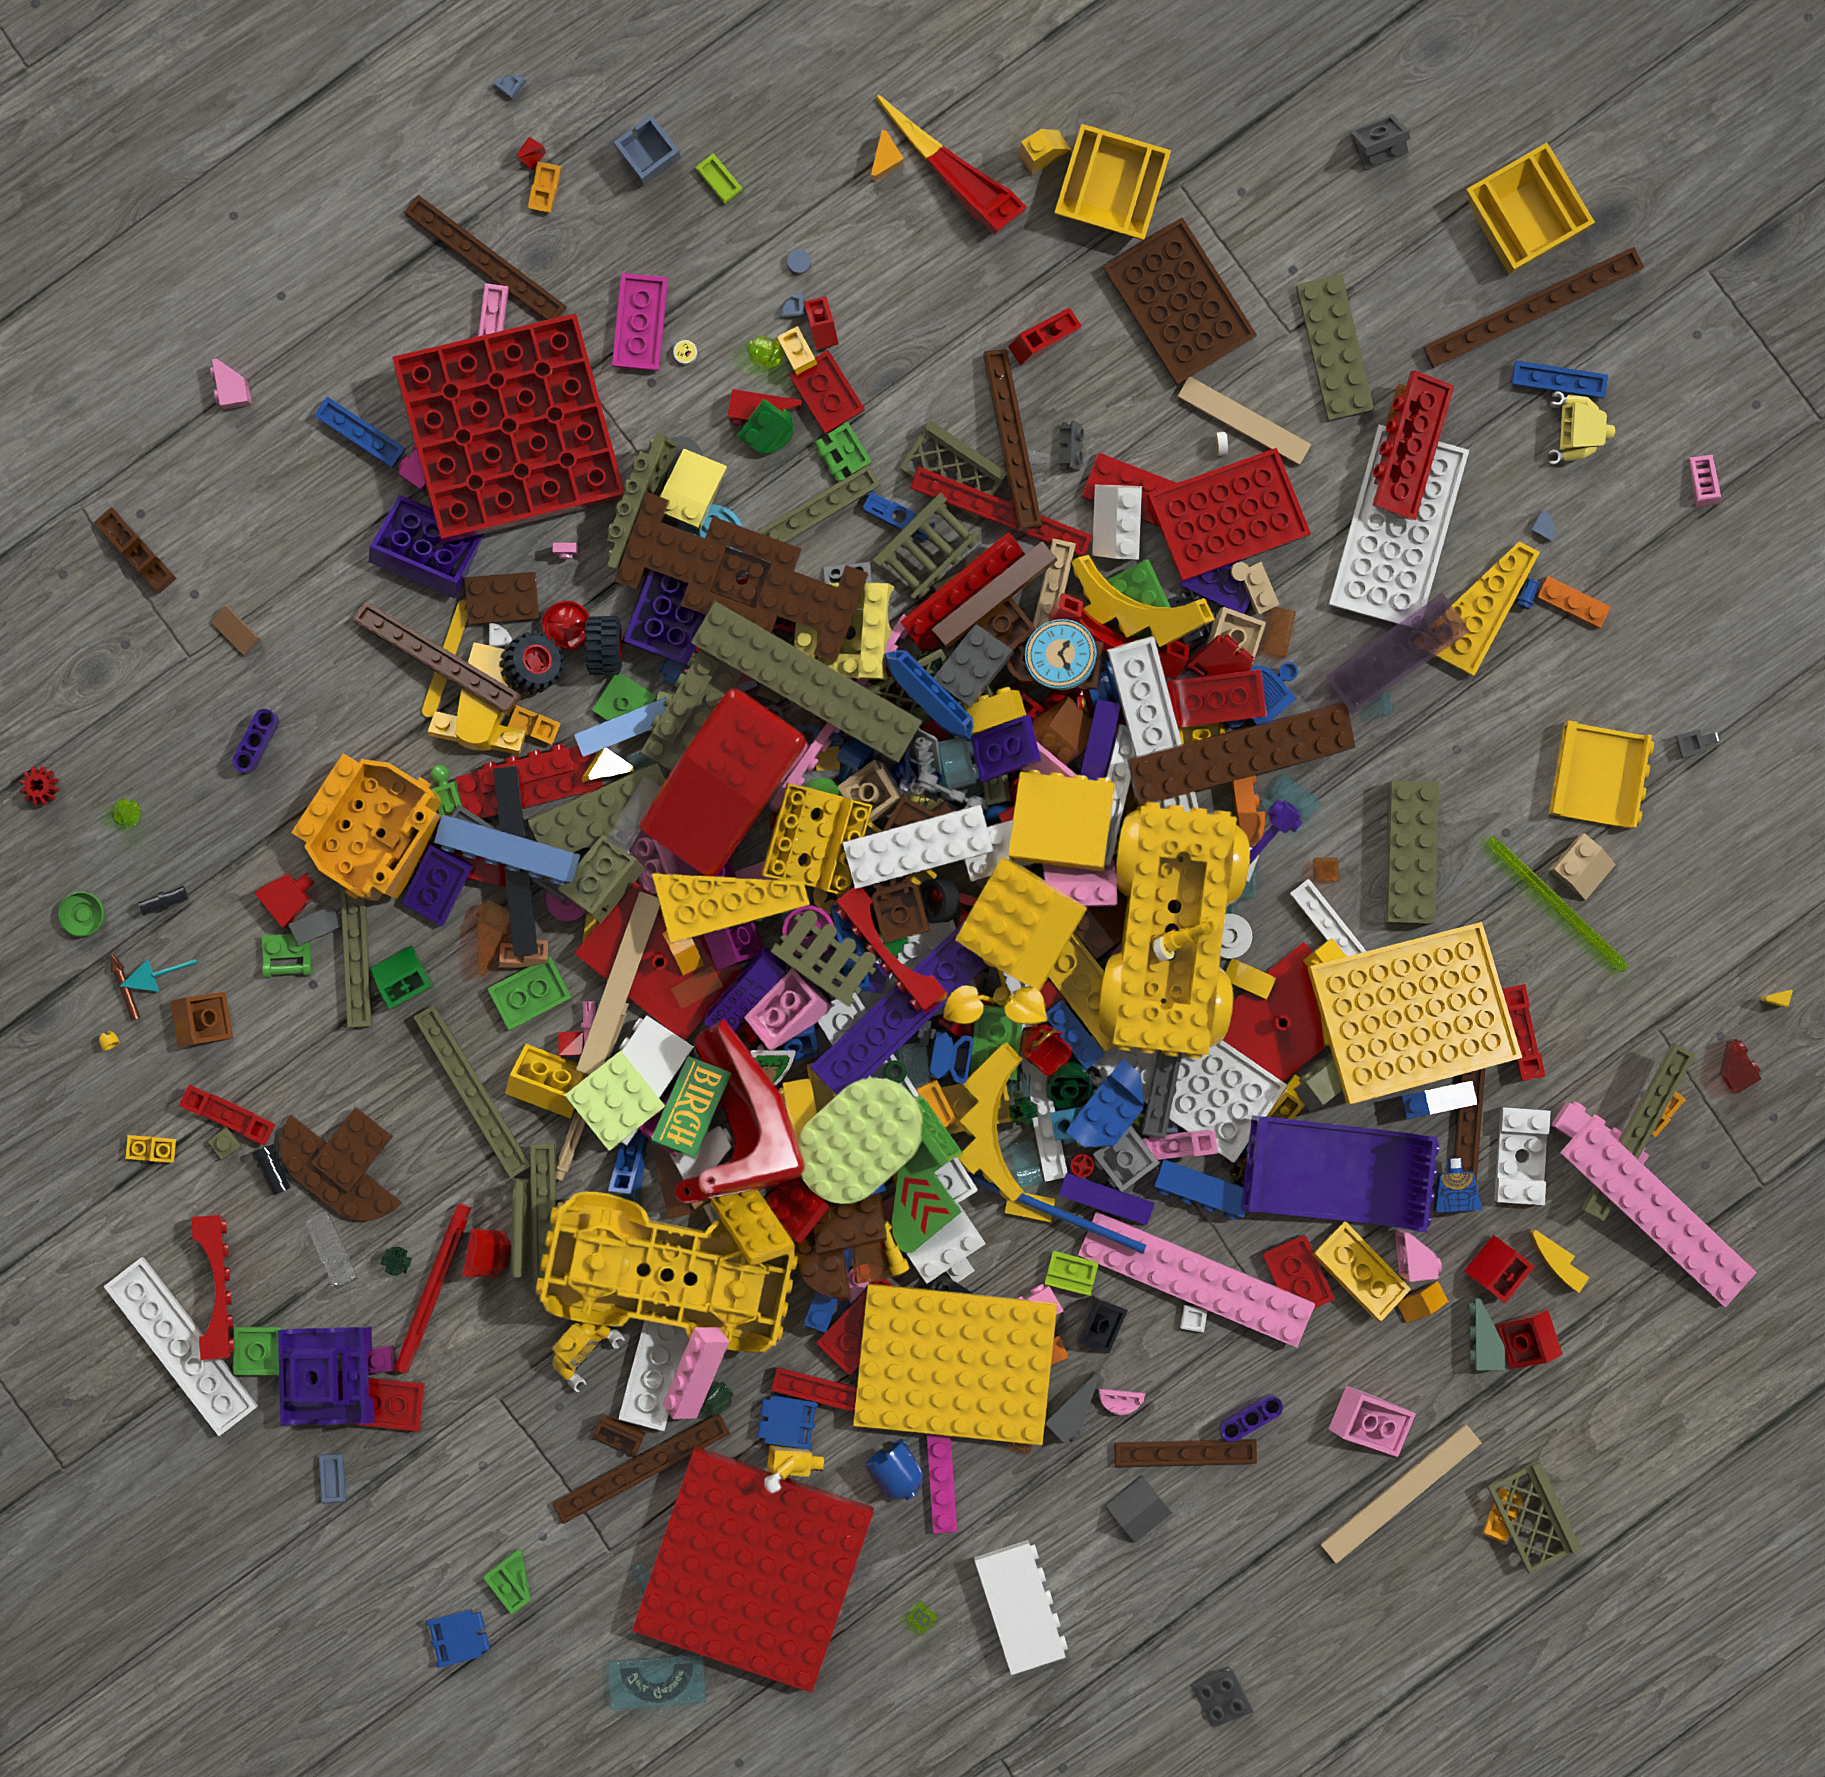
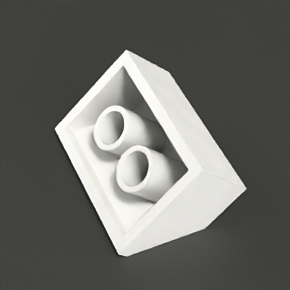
M1095 485L1093 556L1115 559H1139L1142 486Z
M959 1203L957 1205L962 1211L917 1250L906 1253L926 1283H929L986 1244Z

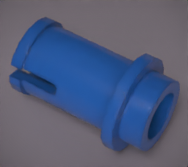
M1526 578L1521 594L1516 598V605L1528 610L1531 606H1534L1533 599L1540 582Z

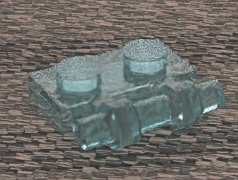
M1284 773L1269 791L1270 794L1276 797L1274 802L1277 799L1281 802L1284 800L1288 801L1300 811L1301 817L1305 820H1308L1321 802ZM1264 798L1260 806L1268 811L1273 803ZM1301 825V826L1297 829L1296 833H1298V832L1300 831V829L1303 827V825Z

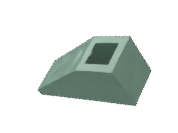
M1472 1297V1303H1468V1315L1472 1317V1326L1468 1328L1469 1341H1472V1350H1469L1468 1354L1469 1364H1472V1368L1475 1370H1505V1346L1481 1299Z

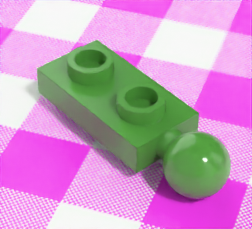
M436 765L432 768L430 775L432 780L439 785V787L432 789L439 795L442 801L438 811L441 816H451L458 804L463 806L456 782H447L449 770L443 765Z

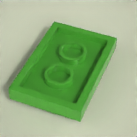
M1149 559L1107 580L1109 584L1123 595L1139 603L1154 607H1170ZM1149 628L1133 637L1139 639L1151 637V629Z
M551 956L547 958V963L530 966L487 988L508 1030L572 998Z
M983 1005V1013L975 1021L970 1075L1006 1042L1020 1055L1023 1024L1010 1020L1005 1013V1007ZM1019 1065L1012 1072L1010 1080H1017Z

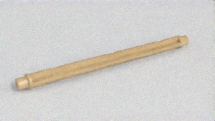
M626 1002L604 1063L611 1058L627 1016L626 1011L629 1004ZM577 1110L556 1163V1179L563 1181L565 1173L569 1170L575 1149L586 1124Z

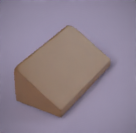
M227 605L220 610L211 622L244 656L261 640Z

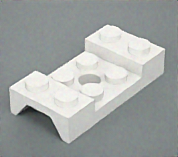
M1500 1107L1494 1201L1545 1205L1546 1147L1551 1111ZM1519 1149H1524L1528 1154L1525 1162L1520 1163L1515 1158V1154Z

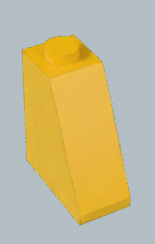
M1040 129L1021 141L1019 157L1030 174L1033 175L1071 151L1059 130Z

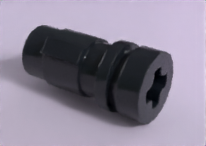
M271 1144L252 1153L254 1161H258L256 1165L258 1168H261L267 1186L274 1196L291 1187L287 1181L289 1178L284 1166L280 1165L278 1161L280 1157L278 1154H275V1146Z

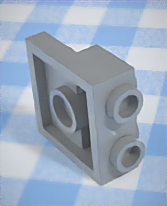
M1131 1125L1114 1147L1102 1146L1093 1154L1095 1156L1093 1161L1101 1171L1105 1169L1110 1176L1107 1178L1109 1183L1115 1190L1119 1188L1121 1192L1160 1163Z

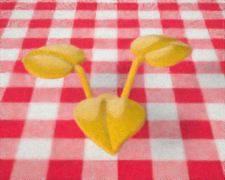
M983 959L986 965H988L989 967H995L994 965ZM998 969L1002 987L995 990L993 998L984 995L978 996V991L974 986L966 985L952 992L944 1008L945 1020L959 1024H970L981 1017L984 1006L980 1000L991 1002V1004L997 1003L999 1007H1005V1013L1008 1018L1020 1024L1047 1021L1044 999L1036 988L1031 986L1021 987L1014 995L1008 988L1003 971Z

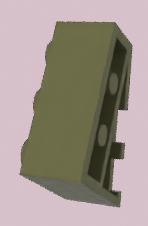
M1332 1052L1327 1055L1329 1057L1328 1061L1322 1060L1313 1067L1315 1072H1308L1299 1079L1300 1084L1294 1088V1091L1310 1112L1323 1106L1343 1090Z

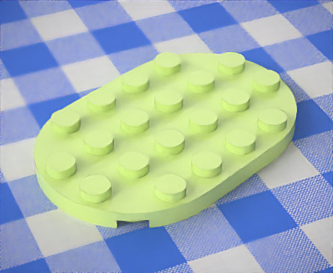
M872 1077L856 1081L841 1091L805 1125L799 1135L798 1144L805 1162V1170L801 1177L806 1185L821 1198L840 1204L860 1201L875 1192L914 1156L921 1143L923 1120L919 1106L913 1096L904 1087L892 1080Z

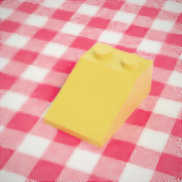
M683 449L660 496L670 500L664 517L701 531L727 466Z

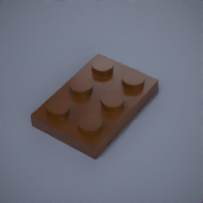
M535 572L465 577L469 625L539 619Z

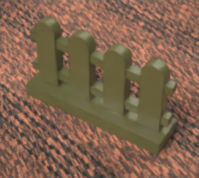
M806 911L803 916L797 914L795 919L798 920V923L788 936L782 935L783 944L781 946L775 944L771 952L850 1007L855 1000L851 995L854 991L859 994L862 990L858 987L868 972L873 974L876 970L872 967L876 961L874 954L866 952L860 958L853 953L856 949V943L853 939L847 938L841 944L834 940L837 934L835 926L828 924L822 930L816 927L814 924L817 921V914L814 911ZM812 930L818 936L808 950H806L800 944L809 931ZM829 944H831L837 950L826 964L819 958ZM796 950L803 954L800 960L793 956ZM851 958L856 962V965L845 978L839 971L846 961ZM815 964L823 968L820 974L812 969ZM834 978L842 982L839 988L831 983Z

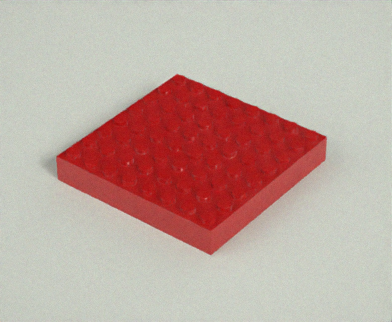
M576 313L392 357V364L441 544L622 500L625 493Z
M695 1446L632 1631L812 1693L874 1513V1507L788 1477L784 1480L782 1478L778 1480L781 1488L771 1493L767 1491L764 1481L768 1476L775 1474Z

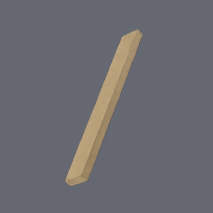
M639 892L576 1069L578 1071L592 1074L604 1064L660 907L658 897Z
M1464 1424L1320 1545L1337 1564L1477 1448L1481 1441L1467 1424Z

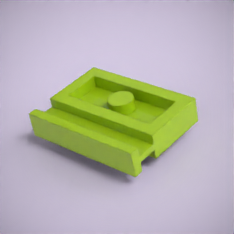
M1053 1250L1044 1284L1091 1296L1099 1262Z

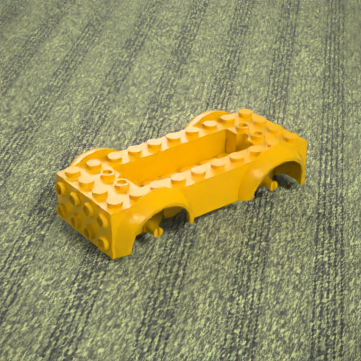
M1146 802V804L1137 807V810L1125 817L1121 830L1116 882L1118 890L1127 896L1121 953H1117L1109 958L1104 973L1100 1000V1029L1109 1039V1042L1115 1044L1114 1048L1119 1050L1131 1051V1046L1138 1047V1051L1144 1053H1154L1155 1049L1162 1050L1161 1053L1164 1055L1178 1056V1052H1183L1188 1058L1202 1059V1055L1209 1054V1048L1217 1045L1224 1039L1231 1020L1233 1006L1232 984L1229 975L1219 967L1226 906L1238 900L1245 888L1250 863L1248 837L1236 825L1237 817H1231V812L1214 811L1213 815L1207 814V809L1190 808V812L1183 811L1184 806L1167 805V809L1160 808L1159 803ZM1171 900H1178L1182 906L1180 912L1176 914L1171 913L1168 910V903ZM1203 919H1211L1214 922L1215 932L1209 936L1201 934L1194 937L1193 941L1183 944L1181 948L1175 950L1176 956L1173 960L1163 962L1155 955L1153 943L1155 939L1163 937L1165 927L1168 924L1174 923L1179 931L1187 927L1193 928L1198 926Z
M579 1192L574 1194L565 1203L558 1202L557 1208H552L550 1221L553 1224V1229L547 1232L545 1245L549 1249L547 1255L543 1254L540 1265L541 1271H544L543 1278H538L535 1290L548 1313L568 1320L602 1326H622L632 1317L685 1327L689 1339L694 1328L718 1327L729 1341L726 1350L739 1352H766L772 1345L776 1346L777 1340H781L783 1326L780 1324L781 1317L786 1316L788 1308L785 1297L786 1293L790 1294L793 1280L790 1279L791 1270H795L797 1264L795 1251L751 1266L721 1219L715 1221L707 1231L652 1221L648 1219L646 1211L639 1204L608 1193ZM641 1263H646L650 1266L651 1271L646 1277H641L637 1274V1266ZM665 1268H670L674 1272V1277L670 1281H663L660 1277L661 1271ZM688 1272H693L697 1275V1282L693 1286H688L683 1281L684 1275Z

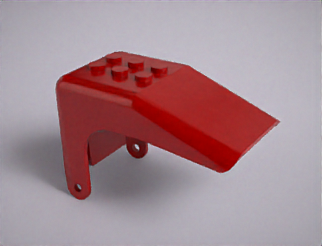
M730 689L723 695L680 757L639 823L640 829L702 874L715 877L723 869L778 787L792 769L798 765L810 746L802 733L743 691Z
M725 1019L700 1032L695 1038L694 1046L701 1061L732 1073L721 1103L734 1137V1152L728 1164L707 1169L700 1176L680 1181L675 1187L676 1198L685 1204L774 1187L801 1176L805 1170V1162L780 1091ZM684 1188L690 1190L689 1195L683 1193Z

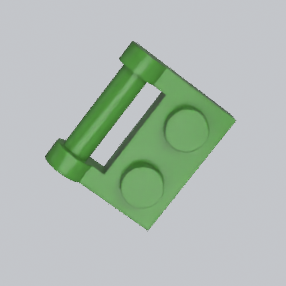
M293 934L262 936L264 978H272V975L303 973L304 976L312 975L311 941L299 946ZM303 957V964L272 966V959Z

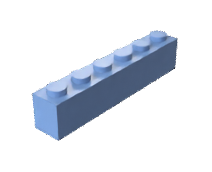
M445 815L441 816L434 843L442 845V850L455 853V849L463 851V856L476 859L477 855L485 857L484 862L497 866L499 862L507 864L506 869L516 872L525 869L529 871L528 875L542 879V876L545 875L551 877L550 882L564 885V882H573L580 858L579 854Z

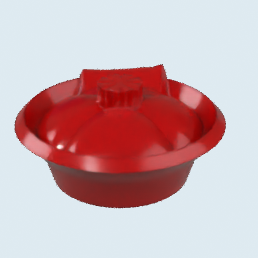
M557 602L545 612L542 620V631L548 635L547 639L553 638L556 641L554 643L556 647L560 646L562 650L573 652L585 643V625L589 614L583 606L576 602Z

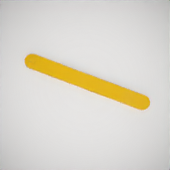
M466 599L460 600L457 604L443 646L444 649L454 655L457 653L468 620ZM434 672L422 708L423 715L428 718L433 717L434 711L437 712L447 682L446 678Z

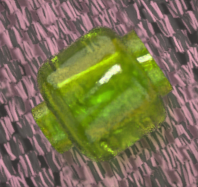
M759 335L754 340H751L747 346V353H749V359L753 364L771 369L782 360L783 349L778 340Z

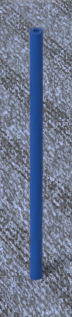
M967 1172L974 1184L1000 1194V1188L994 1182L990 1183L980 1175ZM1022 1194L1015 1200L1142 1254L1147 1246L1028 1195Z

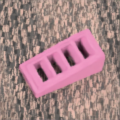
M1713 455L1689 458L1695 506L1702 507L1719 504L1721 494ZM1708 465V468L1696 469V466ZM1699 475H1710V477L1698 478ZM1711 484L1710 487L1700 488V485Z

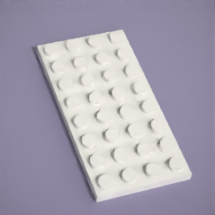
M1379 425L1328 605L1414 630H1420L1469 450L1438 442L1416 520H1409L1372 506L1378 486L1374 484L1373 469L1377 464H1380L1382 455L1379 454V448L1388 436L1385 430L1386 426Z
M1092 1035L1091 1038L1105 1055L1092 1066L1098 1070L1104 1067L1107 1070V1076H1109L1119 1062L1124 1059L1141 1073L1143 1101L1148 1103L1158 1049H1155L1154 1053H1144L1138 1051V1047L1131 1046V1051L1116 1049L1113 1046L1105 1052ZM1222 1040L1217 1045L1209 1048V1054L1202 1055V1059L1188 1058L1182 1052L1169 1119L1187 1131L1215 1129L1218 1152L1230 1161L1235 1162L1249 1142L1252 1115L1267 1116L1287 1087V1084Z

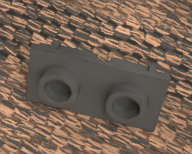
M1072 420V423L1063 422L1060 427L1059 443L1068 444L1067 448H1059L1058 465H1060L1061 470H1070L1071 467L1080 471V464L1083 463L1081 441L1084 440V429L1082 424Z

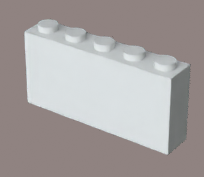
M646 1015L644 1020L638 1019L632 1028L635 1033L631 1039L626 1037L619 1049L660 1099L694 1047ZM639 1128L635 1130L632 1134H630L627 1138H625L621 1143L628 1146V1144L633 1139Z
M1029 1540L974 1557L1011 1675L1065 1658L1064 1650L1068 1649L1064 1635L1059 1637L1057 1628L1061 1627L1057 1613L1052 1614L1049 1606L1054 1603L1050 1591H1045L1042 1582L1046 1581L1042 1567L1037 1568L1035 1559H1038L1039 1556L1035 1545L1030 1546Z

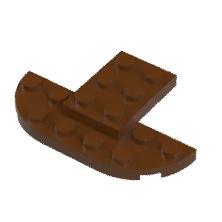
M354 1108L328 1142L323 1140L293 1115L289 1116L283 1127L280 1140L283 1162L289 1173L299 1183L333 1210L353 1220L368 1221L390 1214L402 1203V1201L365 1173L394 1136L359 1108Z
M879 1193L847 1204L834 1203L821 1198L830 1207L801 1244L794 1240L799 1271L805 1282L816 1292L831 1299H851L844 1250L887 1241L882 1198Z

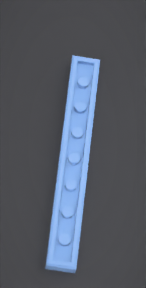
M753 679L752 681L737 684L733 689L746 691L756 687L757 683ZM667 697L574 734L583 757L653 729L654 727L651 724L656 715H662L667 708L663 706Z

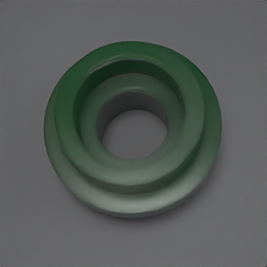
M897 1060L888 1062L883 1069L884 1078L898 1084L904 1081L907 1075L905 1065ZM897 1068L899 1075L893 1077L890 1073L891 1069Z

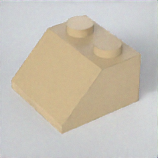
M873 760L837 786L843 797L873 805L868 823L894 812L904 795L886 765L877 760Z
M1583 833L1576 837L1549 871L1583 900H1586L1616 864L1602 847Z

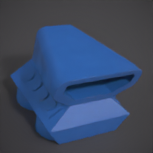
M936 1031L929 1077L939 1079L950 1070L956 1082L965 1083L968 1078L973 1038L962 1036L953 1045L951 1037L946 1032Z

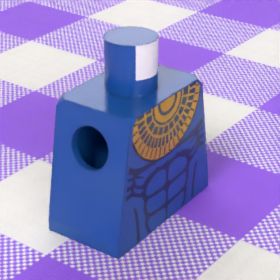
M1448 1158V1172L1437 1173L1433 1211L1482 1210L1474 1172L1463 1171L1462 1158Z

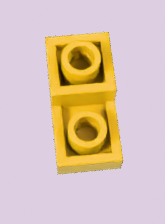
M127 1135L125 1159L174 1163L176 1139Z

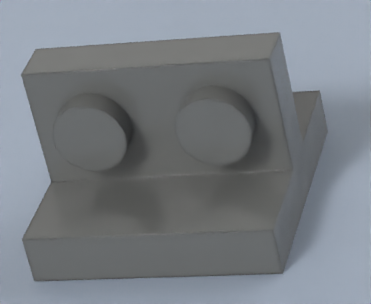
M1393 114L1350 130L1351 139L1358 146L1362 166L1365 170L1409 153L1406 142L1411 139L1409 130Z

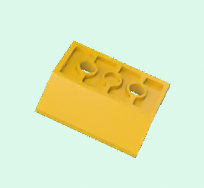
M786 783L761 875L779 880L803 881L804 885L840 895L846 894L850 889L852 875L843 842L864 837L873 805L809 787ZM814 808L820 810V816L816 820L811 818V811ZM805 853L807 855V862L800 866L798 858L801 854Z

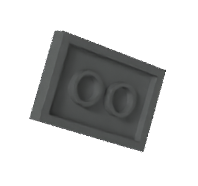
M975 624L934 676V679L948 693L971 708L1014 652Z

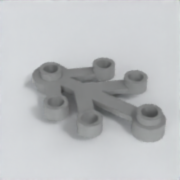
M923 771L920 772L918 786L924 788V791L933 795L938 791L941 792L939 798L952 803L953 800L966 803L969 807L981 805L983 813L988 811L989 806H987L985 799L974 795L968 799L962 792L953 789L951 791L936 784L938 777Z

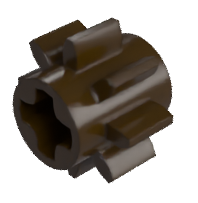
M1238 1156L1237 1161L1231 1163L1229 1172L1230 1176L1235 1179V1184L1244 1185L1247 1157Z

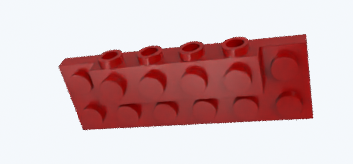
M1416 370L1410 372L1405 392L1399 394L1392 403V409L1395 410L1393 419H1390L1386 424L1385 430L1388 436L1379 448V454L1382 455L1380 464H1377L1373 469L1374 484L1378 486L1372 506L1409 520H1416L1454 385Z
M1009 532L900 621L925 656L942 643L933 633L932 628L1025 555Z
M560 744L550 747L551 752L541 754V750L527 753L528 757L519 760L518 756L504 759V764L496 765L495 762L482 764V769L477 770V772L455 777L462 805L481 819L497 816L498 806L493 768L518 766L522 809L586 793L603 785L602 779L588 782L582 781V777L596 756V753L594 752L583 757L579 746L564 748V745Z

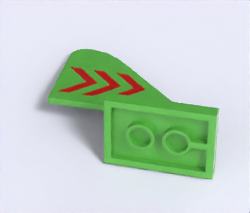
M923 1095L914 1098L919 1106L923 1120L921 1143L914 1156L898 1170L892 1217L893 1237L899 1249L905 1253L917 1250L962 1212L935 1172L963 1152Z

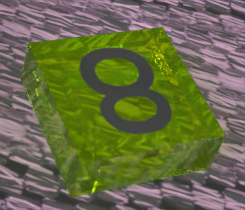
M920 1600L905 1617V1620L923 1635L936 1621L938 1615Z

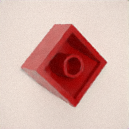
M1549 1310L1528 1313L1495 1324L1505 1346V1357L1509 1369L1548 1363L1563 1355Z

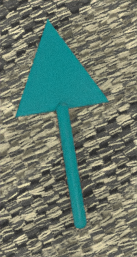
M147 959L120 987L159 992L155 977L197 963V960L194 959L153 973L149 959Z

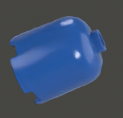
M900 1439L891 1443L894 1448L887 1452L881 1449L869 1458L864 1466L887 1498L892 1500L905 1498L909 1500L918 1493L916 1489L923 1481V1473L904 1439Z

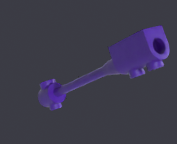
M1277 799L1266 814L1270 816L1268 819L1272 825L1250 850L1249 866L1279 831L1287 834L1291 830L1294 833L1303 823L1300 820L1302 816L1300 811L1288 801L1284 800L1281 802ZM1170 923L1166 927L1165 933L1173 930L1178 931V927L1174 923Z

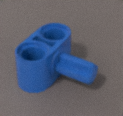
M855 737L849 739L842 746L837 756V761L844 764L839 775L841 783L867 765L876 749Z

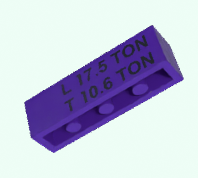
M764 946L705 1013L704 1023L711 1027L725 1019L733 1031L737 1033L742 1026L741 1022L745 1019L744 1017L787 974V963Z

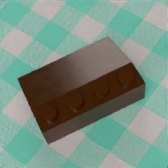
M1118 888L1116 906L1087 907L1074 931L1094 959L1100 957L1122 940L1127 900Z

